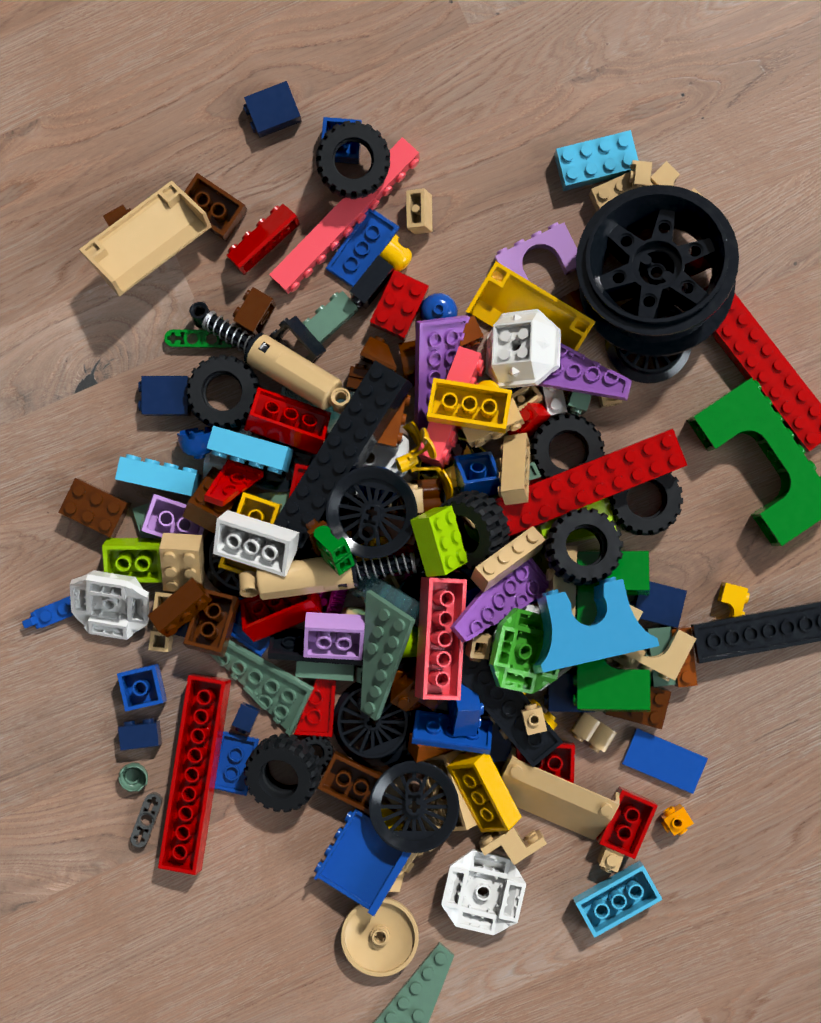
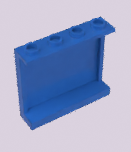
M356 808L353 812L349 811L344 819L347 822L343 829L339 828L334 838L337 840L333 846L329 845L324 855L327 857L323 863L320 861L314 872L317 874L314 879H321L367 908L368 913L375 916L411 853L399 851L386 844L375 831L370 816Z

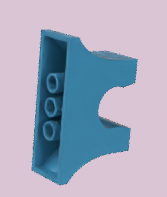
M616 577L607 578L599 581L600 585L594 587L597 615L589 626L581 624L575 619L571 610V602L565 592L559 593L558 589L543 593V597L537 599L543 623L544 638L540 656L533 665L534 674L659 646L658 638L644 630L635 618L629 605L623 579L616 580Z

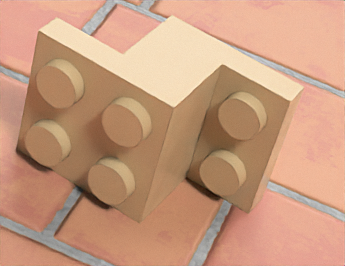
M515 826L509 831L487 832L480 837L481 840L479 841L480 849L484 856L502 846L514 865L547 843L540 830L529 832L525 836L526 839L523 840Z

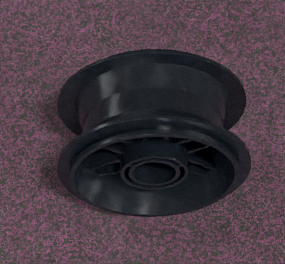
M650 185L626 191L605 203L593 215L581 235L577 247L576 269L583 310L587 317L596 321L593 327L606 341L629 353L659 357L682 353L696 347L719 328L731 308L735 295L736 276L739 265V251L735 233L728 219L719 208L705 197L688 189L672 185ZM654 228L651 239L645 241L632 234L643 229ZM662 230L669 231L667 233H661ZM678 230L689 234L697 241L677 246L673 242L674 231ZM610 252L623 266L603 274V267ZM711 268L712 276L705 291L690 277ZM654 273L661 274V276L658 278H655L652 275ZM643 275L648 278L649 283L642 279ZM633 297L635 302L639 304L638 316L625 311L615 302ZM672 305H676L685 311L676 316L658 318L660 310L669 308Z

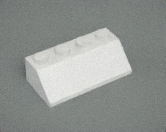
M227 510L217 518L213 554L285 577L297 551L299 532Z

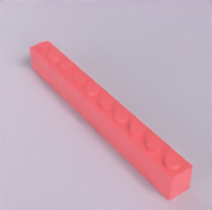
M402 137L390 149V168L385 181L377 191L364 198H343L269 274L272 280L287 294L291 291H296L300 286V282L313 273V268L317 264H322L327 258L326 255L340 245L339 241L352 233L355 224H360L367 216L365 213L369 209L374 210L379 205V200L391 193L395 183H400L405 178V173L410 168L414 169L418 165L420 159L419 152Z

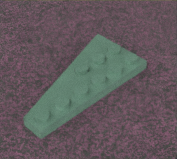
M369 590L366 591L361 711L372 719L377 720L381 717L416 619L374 591Z
M229 640L225 657L210 654L220 666H224L231 673L230 676L235 681L238 680L244 686L243 689L263 710H267L274 717L273 720L277 724L280 723L284 727L285 732L290 737L314 687Z
M438 942L373 1023H429L453 961L454 953Z

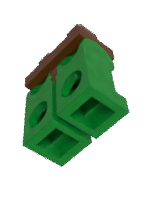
M313 519L305 525L315 553L318 556L321 555L323 560L339 576L355 565L348 542L343 537L339 540L336 539L324 520L318 523Z

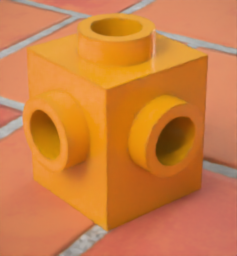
M681 804L675 807H668L663 811L664 814L661 815L663 828L667 833L671 832L674 836L684 834L688 830L687 828L694 824Z

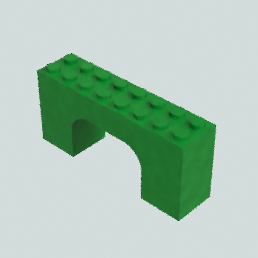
M750 378L686 421L707 451L718 448L737 434L749 435L757 442L778 473L781 480V488L778 495L772 501L752 513L751 516L772 546H783L821 520V476L819 477L815 471L817 469L815 464L811 460L808 461L804 455L806 453L804 448L800 444L797 445L793 439L795 437L793 432L782 423L784 421L782 416L771 407L773 404L769 397L764 396L761 392L762 388L759 382Z
M577 551V563L580 565L593 564L599 558L600 551ZM620 551L623 553L622 559L618 561V567L607 578L616 577V580L623 579L627 595H650L649 551ZM599 582L587 586L576 585L575 609H577V615H575V619L581 624L589 626L596 618L597 606L594 601V587L600 585ZM604 659L574 665L577 667V674H574V686L577 687V694H574L573 702L579 711L651 712L650 670L616 669L608 665Z

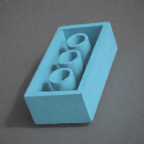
M631 130L557 148L554 153L563 191L615 179L633 170L630 169V164L633 160L639 161Z
M216 426L212 427L207 444V449L212 450L211 454L226 459L227 455H229L230 460L245 464L246 460L249 461L248 465L260 469L267 466L268 471L282 474V471L288 472L294 452L289 447Z
M126 454V458L120 457L115 476L116 480L192 496L197 490L202 475L197 474L198 470L183 467V470H179V466L164 462V466H161L159 461L145 458V462H143L141 457Z
M641 861L632 864L573 897L594 938L663 900Z

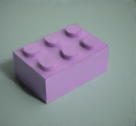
M152 494L140 530L162 537L163 533L202 535L204 528L182 517L187 506L186 504Z
M306 612L303 657L362 660L365 615Z

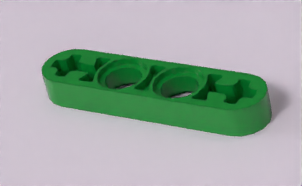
M173 329L167 331L164 336L166 344L173 348H235L225 341H222L223 345H220L221 339L219 336H216L217 341L214 344H208L206 341L207 336L213 334V332H208L207 330ZM175 334L176 337L183 338L185 344H182L181 340H175V343L172 344L169 337ZM190 334L197 335L198 340L195 344L188 343L187 338Z

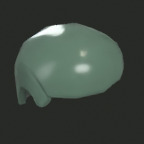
M129 763L120 770L118 781L121 787L129 792L140 791L148 783V772L139 763Z

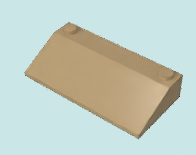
M170 181L79 250L120 297L212 226L206 212L173 181Z
M512 747L499 773L516 807L592 840H595L609 824L620 805L618 792H615L612 799H609L535 766L532 767L530 764L516 758V748Z

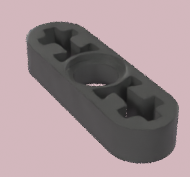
M157 792L148 794L144 799L130 838L131 843L135 847H143L149 841L163 803L162 796ZM155 797L158 804L153 806L152 811L145 810V808H150L151 802L149 799ZM145 814L150 815L152 818V822L149 825L143 824L141 820ZM142 829H149V831L145 830L143 832L142 838L145 840L138 842V838L135 835L138 836Z

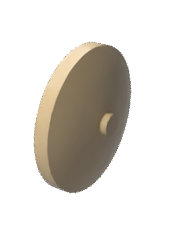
M385 897L375 916L369 914L368 909L358 903L346 916L341 932L342 948L348 961L360 972L375 977L390 976L404 969L413 959L419 942L418 926L413 914L402 903Z

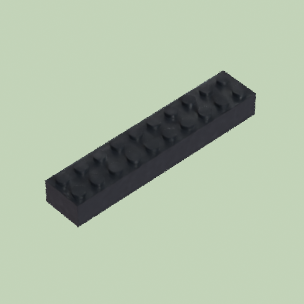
M376 360L273 523L274 525L299 532L298 547L310 551L312 548L305 525L313 519L318 523L323 520L327 523L326 505L331 490L344 475L355 469L362 468L413 386L407 379Z

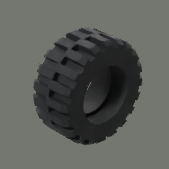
M344 121V124L333 126L320 140L316 152L317 172L322 183L333 194L336 193L342 198H364L377 191L385 181L390 168V150H388L386 140L381 137V133L378 130L375 131L371 125L361 124V121ZM348 142H357L364 145L371 155L369 171L357 179L344 177L335 166L337 150Z
M226 355L208 357L209 360L201 361L199 363L200 366L192 370L191 378L188 377V388H186L188 406H190L191 412L198 420L210 427L216 426L227 430L241 427L247 420L257 388H261L259 379L254 371L244 361L237 359V357H228ZM220 375L234 377L240 383L242 389L239 403L234 408L226 411L213 408L206 397L209 383Z
M561 414L548 419L536 430L530 443V455L542 479L566 471V469L557 467L549 456L550 443L560 434H573L582 441L585 454L579 465L605 455V452H603L605 445L604 441L601 440V433L594 428L595 425L592 422L589 423L586 421V418L582 416L577 417L575 414Z
M672 472L649 481L658 487L662 496L660 509L650 517L637 516L629 509L627 504L629 489L609 496L610 509L613 512L614 521L622 527V530L634 535H655L667 530L671 524L675 523L677 515H680L682 510L680 506L683 504V498H681L683 491L682 487H679L677 483L679 480L677 477L672 476Z
M477 490L463 491L439 506L452 505L468 560L467 563L460 566L464 569H475L476 566L506 546L510 538L508 535L510 533V527L507 525L508 518L506 515L504 516L503 508L496 504L497 501L494 498H488V494L479 493ZM463 517L471 520L476 526L479 534V543L475 542L467 534L463 524Z
M587 508L574 509L559 517L551 525V528L546 533L547 539L544 543L546 552H544V555L549 560V568L555 570L554 574L558 578L562 577L566 583L587 586L607 578L618 567V561L622 559L623 555L620 552L621 548H623V541L619 539L622 534L620 530L616 531L614 526L617 524L613 520L609 521L607 519L608 515L605 513L599 514L598 510L593 508L591 510H587ZM586 529L598 539L600 555L593 564L580 565L570 558L566 549V540L572 531Z
M281 733L279 737L274 734L262 740L248 757L245 763L246 767L244 768V776H246L244 782L246 786H249V794L255 796L254 800L258 804L261 802L264 804V808H273L274 812L283 810L286 813L291 812L292 809H300L302 805H305L310 800L321 780L322 766L318 765L320 759L318 755H314V748L312 746L308 747L306 745L307 741L304 739L300 741L297 739L298 736L295 735L288 737L287 733ZM281 760L290 764L297 773L298 784L283 785L277 782L268 770V762Z

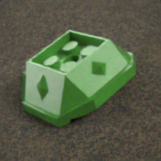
M513 608L498 624L489 662L497 687L534 694L548 683L550 684L557 680L559 669L534 674L533 665L540 656L544 638L541 614Z

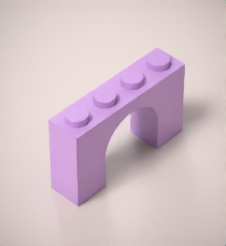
M557 222L548 227L549 230L543 233L538 231L532 234L531 239L527 241L522 239L514 243V247L510 249L506 247L499 250L494 261L528 280L523 270V257L532 249L544 248L556 256L564 274L567 275L577 270V247L565 223L559 224Z

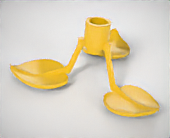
M414 421L409 422L403 428L415 441L417 447L395 459L399 472L403 473L410 469L411 472L436 470L437 477L442 483L446 500L452 498L453 486L444 469L441 470L439 466L416 467L419 464L418 455L427 451L430 458L435 459L437 454L426 428H422L419 431ZM421 442H423L424 448L419 450Z

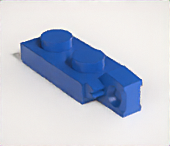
M70 596L34 610V612L30 613L31 618L22 621L24 628L35 625L36 629L74 616L71 612Z

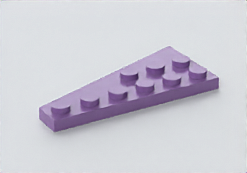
M462 315L416 321L414 422L419 431L422 428L427 429L429 424L427 412L433 378L446 380L460 341H463L465 335L463 331L465 324L469 322L470 316Z
M561 343L560 367L537 386L627 401L632 382L627 377L605 368L600 363L588 359L585 355Z
M530 558L484 593L480 590L451 625L450 629L461 642L469 641L484 632L485 629L499 623L513 608L522 609L532 601L541 598L549 586L546 575L534 560Z

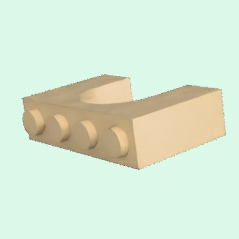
M630 605L635 618L639 621L643 611ZM676 629L667 648L659 655L645 656L635 651L624 654L623 659L634 663L636 660L642 664L641 668L650 670V672L652 670L659 672L658 676L668 682L670 678L676 680L696 638Z

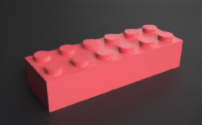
M459 346L446 380L477 385L479 376H483L486 368L481 353ZM429 422L426 430L435 446L437 457L431 459L428 452L425 451L419 455L421 461L435 467L439 466L441 469H444L445 464L449 465L452 454H450L451 449L456 447L459 438L457 434L459 429L462 430V427ZM421 442L419 450L424 448L423 442Z
M421 577L414 697L429 700H461L464 642L460 641L450 627L466 608V579Z

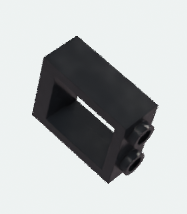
M379 255L350 290L351 300L359 309L362 307L367 309L388 283L394 271V267Z
M297 316L291 319L285 318L279 324L280 329H276L269 335V337L288 347L282 338L290 330L310 352L305 358L314 364L326 352L323 345Z

